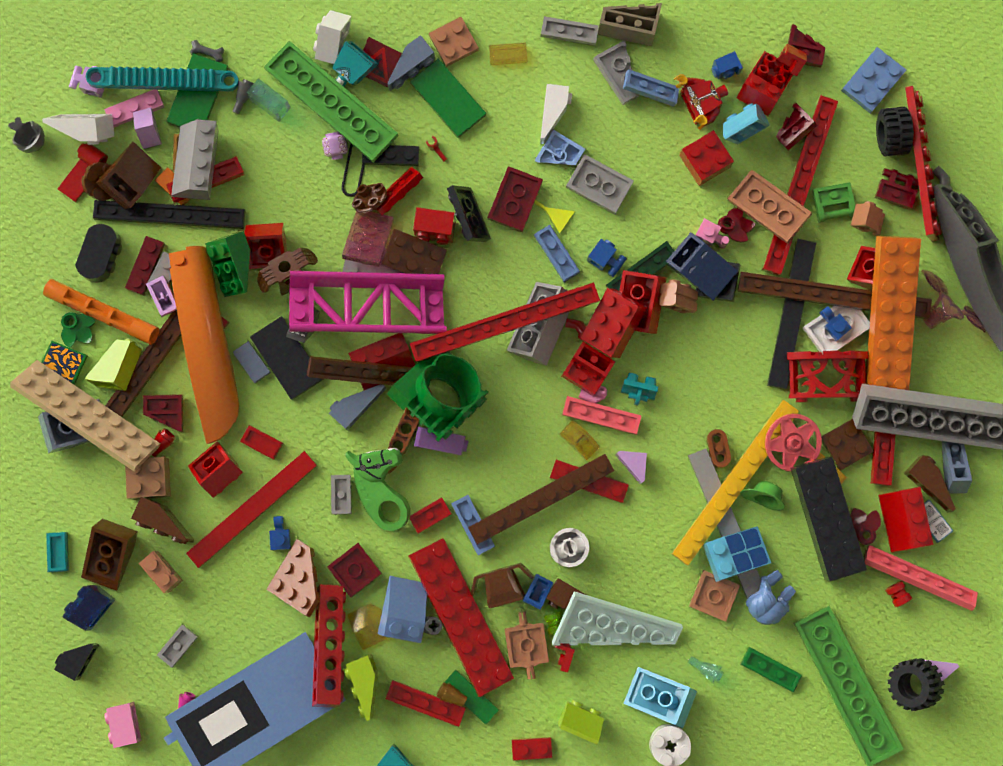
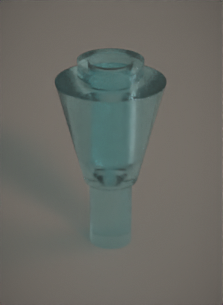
M692 656L688 661L690 665L699 669L712 684L715 681L719 683L724 674L721 671V666L701 662Z

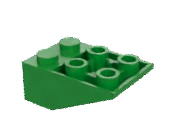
M244 231L205 243L207 254L212 261L213 270L217 275L220 290L224 297L246 293L248 289L250 248Z

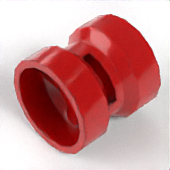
M899 581L885 589L886 593L893 598L892 603L895 607H899L912 599L910 593L906 592L903 581Z

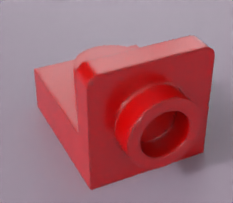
M560 643V645H555V648L564 650L565 654H560L557 665L561 666V671L568 673L575 649H572V645L569 643Z

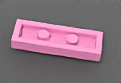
M151 90L104 110L106 114H112L113 127H117L134 120L133 112L152 108L154 112L164 108V104L158 90Z

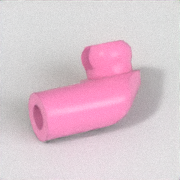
M600 386L594 397L581 390L578 398L598 403L607 396V389L604 386Z

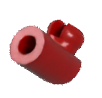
M567 318L565 327L576 329L578 339L582 340L580 338L587 327L584 322Z

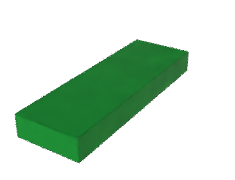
M748 647L740 665L793 693L802 677L800 673L751 647Z
M457 670L445 681V683H450L463 695L467 696L464 705L484 724H487L499 711L484 695L478 697L473 685Z

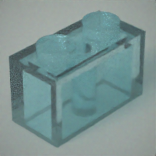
M259 78L247 91L250 100L278 122L291 108L285 98Z

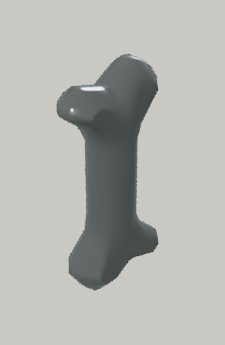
M198 40L191 42V55L193 53H202L213 57L217 62L223 61V47L214 50L200 45Z

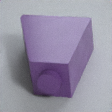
M418 427L414 444L416 447L462 455L463 452L467 451L468 441L465 440L466 436L452 433L446 440L442 438L438 442L436 440L437 436L433 432L430 434L427 432L428 428Z

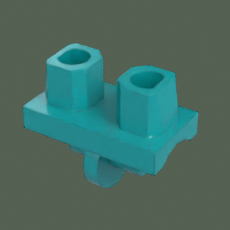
M629 373L627 378L624 379L621 393L629 394L628 398L635 399L634 405L637 406L640 401L655 400L656 393L658 392L656 378L646 377L645 383L637 382V374Z

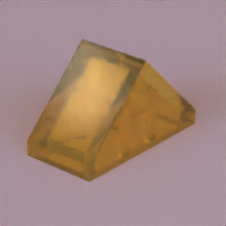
M573 420L559 433L586 461L600 448L592 436Z

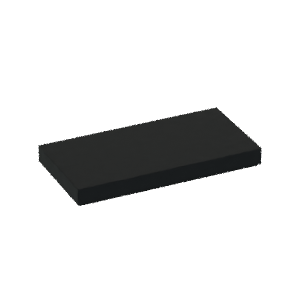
M281 316L250 336V338L290 399L293 400L324 379L307 376L310 357L299 341L286 337L289 326Z

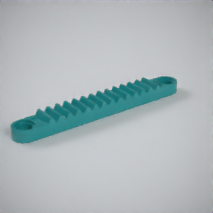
M92 67L88 69L85 75L90 86L111 89L230 92L237 89L239 81L238 76L233 71L213 69L192 70L190 68ZM99 73L101 79L98 82L91 81L92 74ZM232 77L235 81L232 85L228 86L224 83V79Z

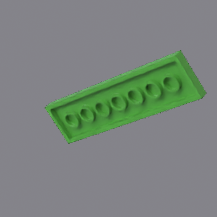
M290 41L264 66V69L334 130L343 135L349 143L373 163L399 136L394 129Z
M826 606L793 623L866 766H873L904 750L830 606Z

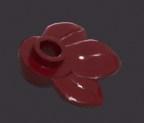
M733 208L729 210L727 216L719 219L718 226L721 227L720 231L728 234L732 240L747 242L748 236L746 233L755 227V223L744 218L742 210Z
M853 508L851 519L858 541L864 545L872 544L876 539V531L881 525L878 511L874 510L867 515L864 511ZM865 531H868L870 533V538H864L863 533Z

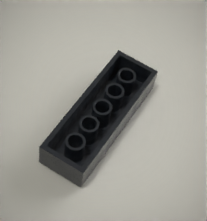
M824 457L790 468L824 580L830 582L866 571L867 568L833 457Z

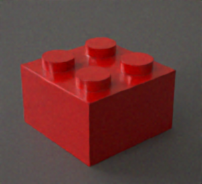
M714 130L684 147L679 155L699 186L731 168L734 162Z
M416 207L413 226L415 237L427 242L429 240L437 241V244L440 245L453 243L456 223L455 213Z

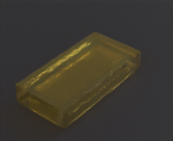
M526 43L489 45L490 65L527 63L528 61Z

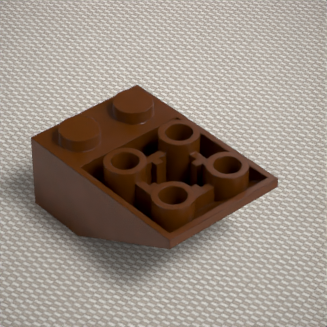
M132 142L100 177L96 184L124 209L131 208L145 192L161 167L136 143Z
M140 497L131 519L136 521L135 525L150 530L154 528L153 532L161 536L169 537L171 535V540L180 544L194 542V539L167 506L151 499Z

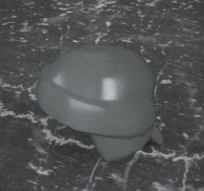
M20 117L15 118V122L9 123L8 126L16 131L12 141L19 150L25 153H32L42 148L45 134L39 124L33 121L22 123Z

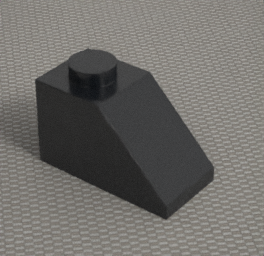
M91 643L59 654L55 661L56 667L54 670L74 681L80 680L99 644Z

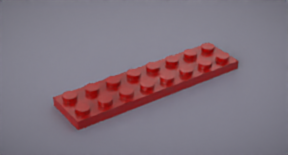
M913 86L905 87L908 111L913 122V147L926 236L933 242L939 240L942 230L940 223L936 219L938 212L931 180L934 179L933 169L930 168L928 163L931 161V153L926 146V143H929V139L923 125H926L925 114L922 113L921 107H924V103L919 91H916Z
M444 538L410 554L408 557L478 697L514 679Z

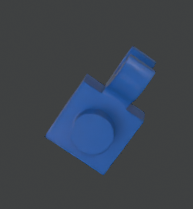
M827 306L819 312L828 322L824 328L835 341L852 329L841 314L835 317L830 307Z
M283 516L273 517L275 530L269 531L270 550L291 549L290 529L284 530Z

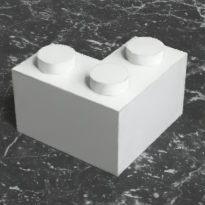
M331 10L326 16H323L321 23L317 24L315 32L318 35L313 47V51L316 52L315 59L332 64L335 63L343 47L344 39L349 34L351 16Z

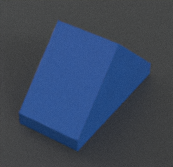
M536 574L522 601L541 610L553 582Z

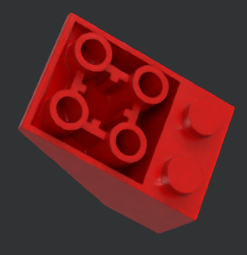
M764 51L736 98L747 105L751 103L753 105L758 104L763 113L769 117L793 77V74L790 73V66L778 61L777 57Z

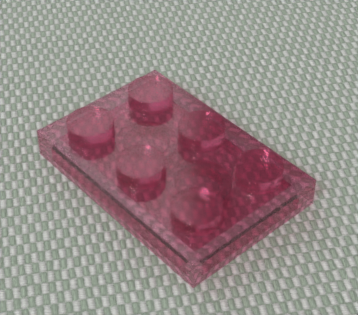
M356 211L342 253V259L379 267L394 217L374 212L359 213Z

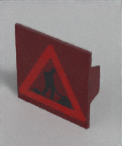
M368 37L363 51L379 64L366 77L388 87V81L402 53Z

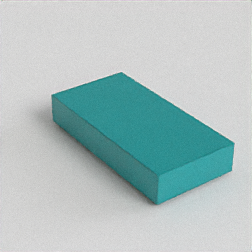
M68 532L46 533L47 572L69 571Z

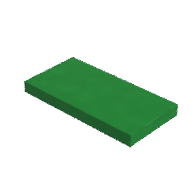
M193 53L187 68L192 70L213 69L228 71L229 67L228 65ZM178 90L166 122L180 127L197 119L208 120L219 91Z
M439 58L410 81V84L457 138L486 116V112Z

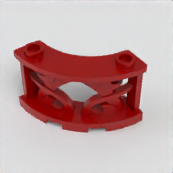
M811 351L787 352V360H789L790 365L789 399H796V402H808L809 398H850V402H857L861 386L866 384L865 359H869V351H823V355L822 352ZM828 360H831L837 372L844 374L842 379L831 388L823 384L815 376V374L825 369ZM798 361L804 374L798 375ZM815 361L819 362L820 368L811 371V369L816 368L813 366V363ZM840 361L845 363L843 368H847V371L839 367ZM807 377L808 380L803 382L801 386L807 385L809 390L804 393L798 392V379ZM851 377H855V382L849 379ZM851 384L856 387V392L850 390ZM816 388H818L820 391L824 392L825 394H813V393L816 391ZM842 388L845 391V393H836Z

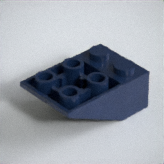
M692 232L689 233L666 261L674 271L713 301L738 273L732 265Z

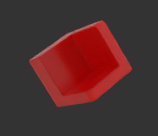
M786 44L778 57V61L790 66V73L798 76L807 61V53Z

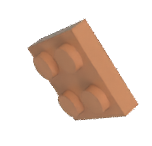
M462 17L429 33V37L446 67L479 51Z
M703 570L689 607L726 622L740 585L727 579L716 582L712 573Z

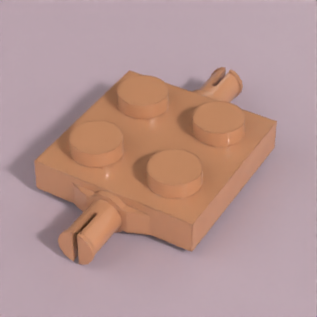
M526 611L523 612V620L521 612H518L520 624L515 627L504 628L510 668L524 667L527 671V679H531L530 671L532 679H535L534 666L549 662L543 623H527Z

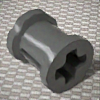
M426 616L423 632L431 635L438 634L442 630V622L437 617ZM434 623V626H432L431 628L428 627L429 624Z

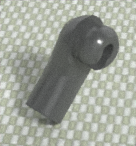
M940 166L934 169L933 174L940 180V184L951 187L948 174Z

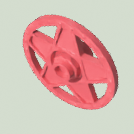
M787 414L778 418L770 426L765 438V449L769 459L774 465L785 471H791L790 468L794 467L799 456L809 458L805 463L816 460L822 445L818 426L810 418L801 414ZM791 418L802 419L807 423L796 428ZM780 424L781 436L771 439L773 431ZM814 431L817 439L816 449L808 442ZM771 451L782 452V464L774 458Z

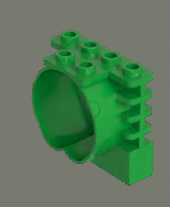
M447 352L418 362L391 387L387 395L402 410L408 408L412 412L410 415L412 417L416 416L420 420L419 424L421 426L424 424L428 428L427 432L429 434L433 432L437 436L436 440L439 442L442 438L446 440L453 433L452 429L454 427L458 429L467 417L469 418L478 407H481L486 402L487 398L485 396L489 392L481 389V382L477 372L470 363L461 357L459 358ZM441 380L449 384L458 395L459 408L450 407L439 402L428 390L430 381Z

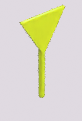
M537 200L534 203L547 212L559 234L575 213V211L548 208Z

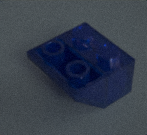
M99 585L83 586L77 593V599L74 602L71 601L65 607V613L62 617L79 628L90 631L116 599Z

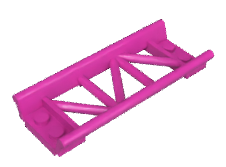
M290 271L289 332L421 334L445 332L447 327L444 326L443 309L444 274ZM314 287L344 288V320L318 294ZM352 288H375L352 320ZM400 289H419L420 310ZM390 291L420 321V326L391 325ZM383 292V325L359 324ZM314 301L336 324H314Z

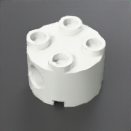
M562 529L551 539L550 554L560 566L568 568L578 566L588 556V539L585 534L577 529Z

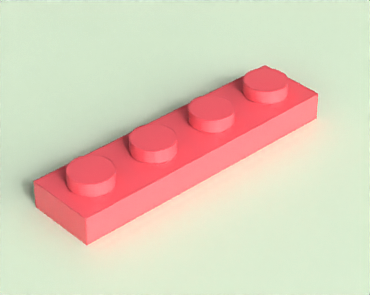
M570 396L566 398L562 413L563 416L637 435L641 415Z

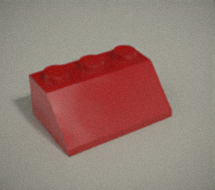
M623 270L620 292L647 307L635 331L657 334L662 307L659 305L660 296L662 295L660 293L661 284L666 283V277Z
M403 333L394 334L348 353L351 361L408 367L415 366ZM361 383L363 390L380 385Z
M921 487L878 495L891 552L934 545Z

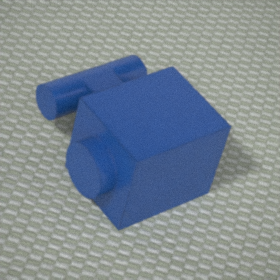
M600 239L589 254L587 261L601 271L609 265L611 269L608 271V274L614 277L627 258L620 255L617 260L614 259L613 256L617 250L614 248L615 245L609 240L604 241Z

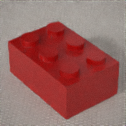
M607 288L580 339L611 358H620L647 307L616 289Z

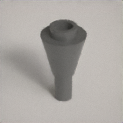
M245 79L242 82L238 81L237 101L232 112L240 114L243 104L246 103L256 89L253 87L254 83Z

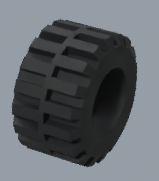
M907 107L886 108L879 111L876 121V137L879 150L885 157L906 155L911 151L914 130L912 117Z
M915 658L898 663L899 665H895L892 668L894 671L889 673L891 679H888V684H890L891 688H888V690L892 692L893 696L891 698L897 700L896 704L899 707L903 706L905 710L918 711L936 705V702L942 698L940 694L944 693L942 686L945 684L944 681H941L940 677L943 675L941 672H937L939 668L936 665L931 666V661ZM912 674L916 675L921 681L922 691L920 695L916 694L911 688L910 678Z

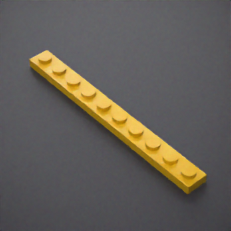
M785 400L781 401L672 552L673 556L687 566L690 564L767 457L765 438L770 426L778 418L787 414H798L799 410ZM780 424L773 431L771 439L781 436Z

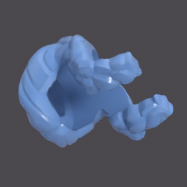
M778 570L773 571L768 576H762L760 589L755 594L750 595L746 601L750 614L764 625L780 622L782 617L790 611L789 600L796 592L789 585L784 588V591L776 599L772 593L771 586L783 578Z

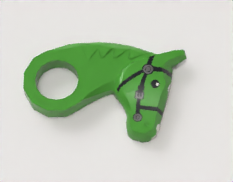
M397 448L370 451L357 456L347 451L345 456L353 466L357 492L367 514L383 530L395 531L405 526L410 519V505L405 497L392 489L384 481L388 471L402 463V453ZM385 501H393L399 506L401 514L397 522H390L383 516L382 505Z

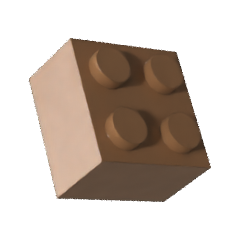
M148 458L135 472L125 466L127 499L171 497L169 458Z

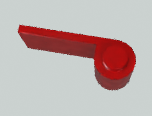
M87 143L79 146L77 152L80 160L57 188L75 202L84 193L82 176H84L86 168L93 163H106L108 160V155L94 145H88Z

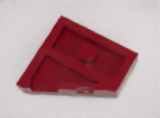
M796 102L792 106L794 110L790 118L786 117L783 127L776 135V138L788 151L817 126L815 121Z

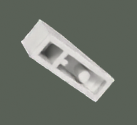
M547 84L540 144L545 143L566 112L567 104H571L572 93H568L569 86Z

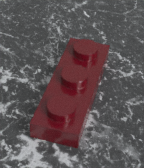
M148 236L145 237L125 286L126 290L145 295L147 290L146 284L158 263L165 245L164 242Z

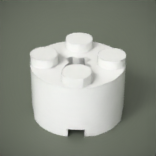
M664 724L653 731L649 741V748L653 757L664 766H679L690 756L691 742L688 735L681 728L671 724ZM668 741L674 743V745H672L673 749L671 750L669 748H665L668 745Z

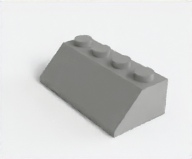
M197 119L180 126L172 197L210 200L218 139L216 121Z
M536 282L527 304L568 290L561 286ZM569 312L516 329L507 351L534 363L547 366Z

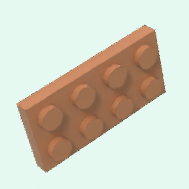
M753 170L747 174L728 197L729 202L787 244L812 215V212Z

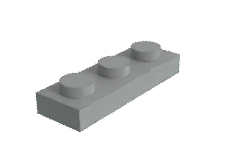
M544 16L541 37L596 46L599 26Z

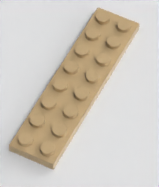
M38 360L10 382L12 389L134 472L159 448L160 443Z

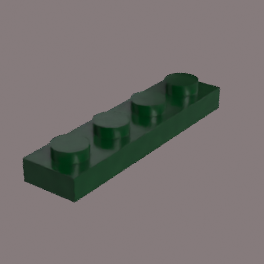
M666 241L626 271L654 275L668 265L666 261L673 254L674 249ZM622 274L606 284V287L620 291Z

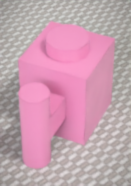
M705 218L695 235L709 247L714 242L723 249L729 242L727 236L723 237L718 234L721 227Z

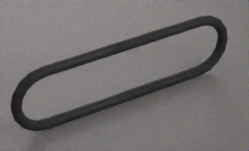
M351 143L342 181V192L346 196H355L358 193L356 190L355 193L349 194L344 189L353 147ZM362 164L358 187L361 185L365 164Z

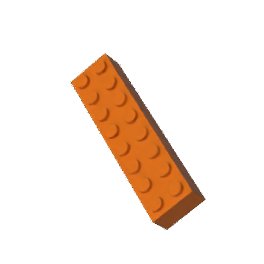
M876 236L866 384L909 390L921 247L920 238Z

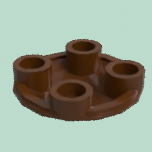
M382 183L368 186L366 184L360 185L357 188L358 193L353 199L352 207L359 213L372 212L386 199V188Z

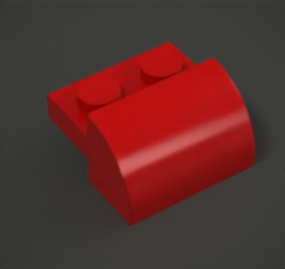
M582 342L561 377L594 397L615 364V361Z

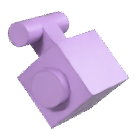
M75 66L69 88L76 89L77 84L80 83L79 88L83 93L102 98L104 88H94L86 80L85 75L90 67L85 66L82 75L83 68ZM94 73L91 76V81L98 82L101 79L99 73Z

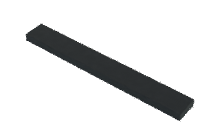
M94 200L93 219L244 229L245 209L135 202L131 208L124 209L116 201Z
M797 239L789 279L809 281L816 242ZM784 300L767 386L787 389L790 376L787 352L795 351L805 301Z

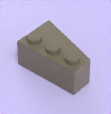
M656 3V5L652 6L639 4L638 7H627V5L603 7L598 35L652 46L662 3Z

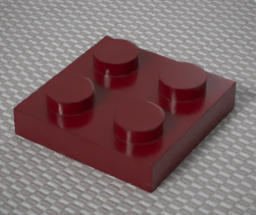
M359 543L327 566L350 598L382 574Z

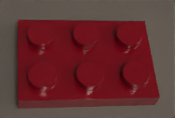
M508 166L487 219L523 233L543 179Z

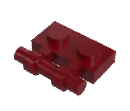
M884 168L882 175L888 177V181L880 180L875 198L911 210L918 192L911 189V186L918 187V179L910 174L898 173V170L895 169L889 170ZM895 180L904 182V186L896 184Z

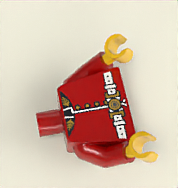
M684 74L676 76L674 80L679 81L676 88L683 86L680 95L695 125L700 124L698 129L701 130L704 126L713 123L720 113L722 106L721 98L728 95L726 86L722 85L715 88L711 80L690 78Z

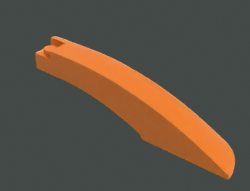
M188 246L186 250L169 253L170 274L195 400L206 443L210 444L224 437L236 422L239 413V398L233 364L222 322L211 259L207 254L206 247Z

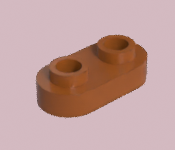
M720 429L712 430L707 435L710 458L715 467L723 468L731 461L727 436ZM714 436L719 437L718 443L713 441ZM718 455L723 456L722 462L717 460Z

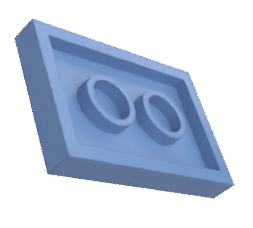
M877 47L841 91L871 114L906 69Z

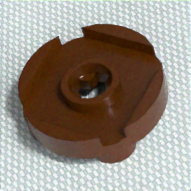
M96 162L86 168V172L82 176V187L87 195L101 201L112 198L96 184L100 179L99 177L108 170L111 164Z

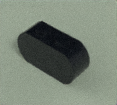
M96 224L88 229L75 264L80 275L96 283L103 282L109 278L110 273L114 272L116 266V256L122 250L121 238L118 233L105 224Z

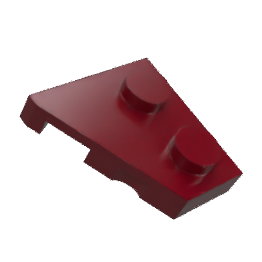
M792 24L788 44L807 53L805 65L821 68L826 48L819 42H815L808 34L802 33L797 29L796 25Z
M143 395V415L179 432H183V395Z

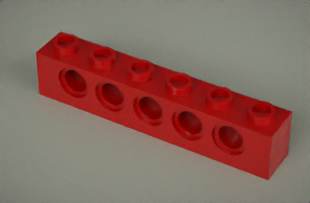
M320 584L317 587L320 601L315 608L312 707L336 708L340 705V702H343L344 697L343 690H341V682L344 680V670H341V662H344L345 657L344 650H342V643L345 640V631H342V623L345 622L346 613L343 611L346 592H343V586ZM328 602L334 604L335 611H331L328 609ZM327 622L334 624V630L327 628ZM327 641H330V642L333 643V645H334V649H333V650H329V649L326 647V642H327ZM326 661H330L333 664V670L326 668ZM325 681L332 683V690L326 689Z

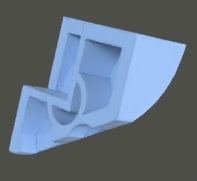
M553 130L535 161L539 163L576 165L586 149Z

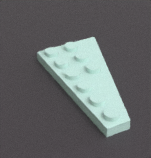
M574 591L554 635L552 644L553 646L560 645V643H570V645H578V643H590L591 645H621V643H631L632 645H639V643H651L652 645L676 644L683 627L681 624Z

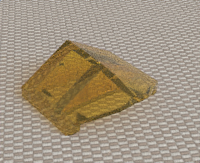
M372 603L347 614L352 630L362 650L387 639V637L378 634L382 610Z

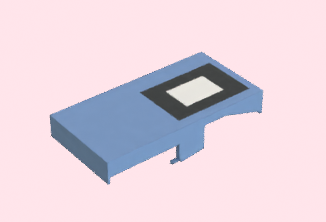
M304 632L165 716L173 731L164 737L167 745L178 740L192 766H241L333 709V707H312L314 645L307 633ZM325 681L326 689L332 690V683Z

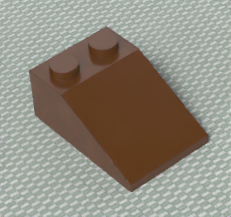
M103 518L97 522L91 529L81 578L117 591L134 550L138 531Z

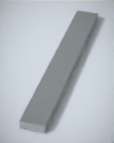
M703 449L688 455V458L708 504L721 486V482L707 449ZM731 507L717 525L721 537L741 531ZM757 569L737 575L747 599L750 595L758 592L761 578Z

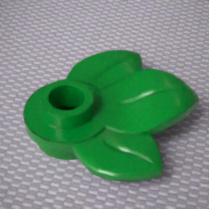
M73 312L63 315L61 319L63 327L61 338L67 347L71 348L76 340L82 343H91L92 332L89 327L95 323L93 317L85 314L77 315ZM70 319H74L73 325H69Z

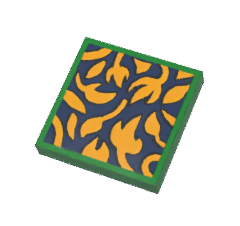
M51 341L41 363L75 385L88 355Z

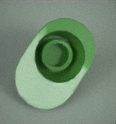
M762 481L754 489H745L740 492L743 498L768 509L780 511L785 508V504L782 502L783 491L772 482Z

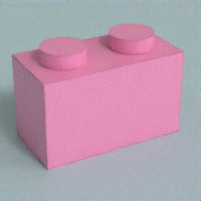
M134 702L106 708L105 721L110 727L108 737L110 744H113V748L142 741Z

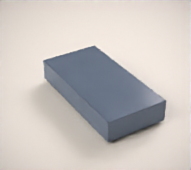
M249 341L233 351L254 383H257L271 373Z

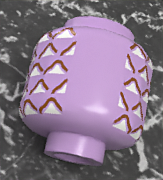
M339 132L325 134L326 137L322 139L324 155L331 157L332 160L343 158L342 154L348 152L345 137Z

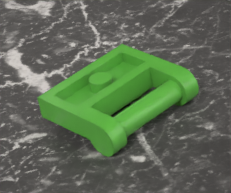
M850 182L812 190L818 223L825 222L827 219L844 216L853 217L856 205ZM846 203L848 205L847 209L824 212L823 207Z

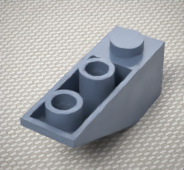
M421 35L405 47L388 81L390 91L394 88H400L405 80L409 77H415L420 69L426 68L434 62V51Z

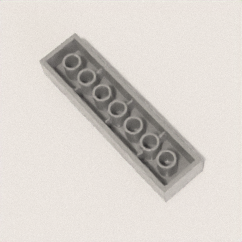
M862 384L852 415L856 429L1003 450V404Z

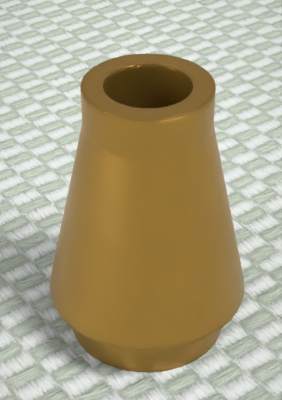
M445 682L442 683L436 695L440 698V701L463 707L467 700V696L463 695L450 683L447 684Z

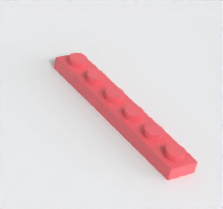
M871 545L867 547L864 556L866 565L973 611L976 607L978 592Z

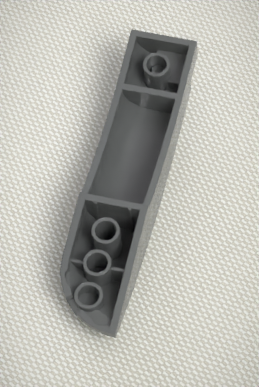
M937 184L933 187L941 230L953 267L973 310L1001 352L1003 351V265L997 247L999 240L967 197L962 193L958 194L953 191L952 187Z

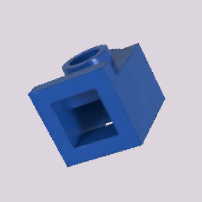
M735 51L714 60L711 68L714 77L718 79L723 77L727 79L735 73L739 75L743 69Z

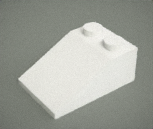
M60 114L42 119L43 123L78 141H87L88 145L107 142V138L114 137L112 114Z

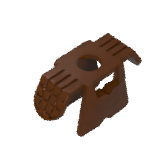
M298 248L293 252L287 251L271 260L267 267L259 271L257 276L258 286L265 293L269 291L273 284L278 282L280 294L283 296L289 293L290 279L285 282L284 280L290 277V271H303L301 268L307 265H315L318 259L307 248Z
M522 563L482 573L474 577L471 595L474 596L478 580L485 577L489 608L523 599L525 593L513 569L519 567L531 579L534 578V575Z

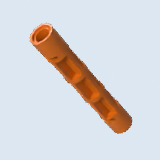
M50 279L44 287L43 295L93 317L151 345L158 337V327L78 292L54 279Z

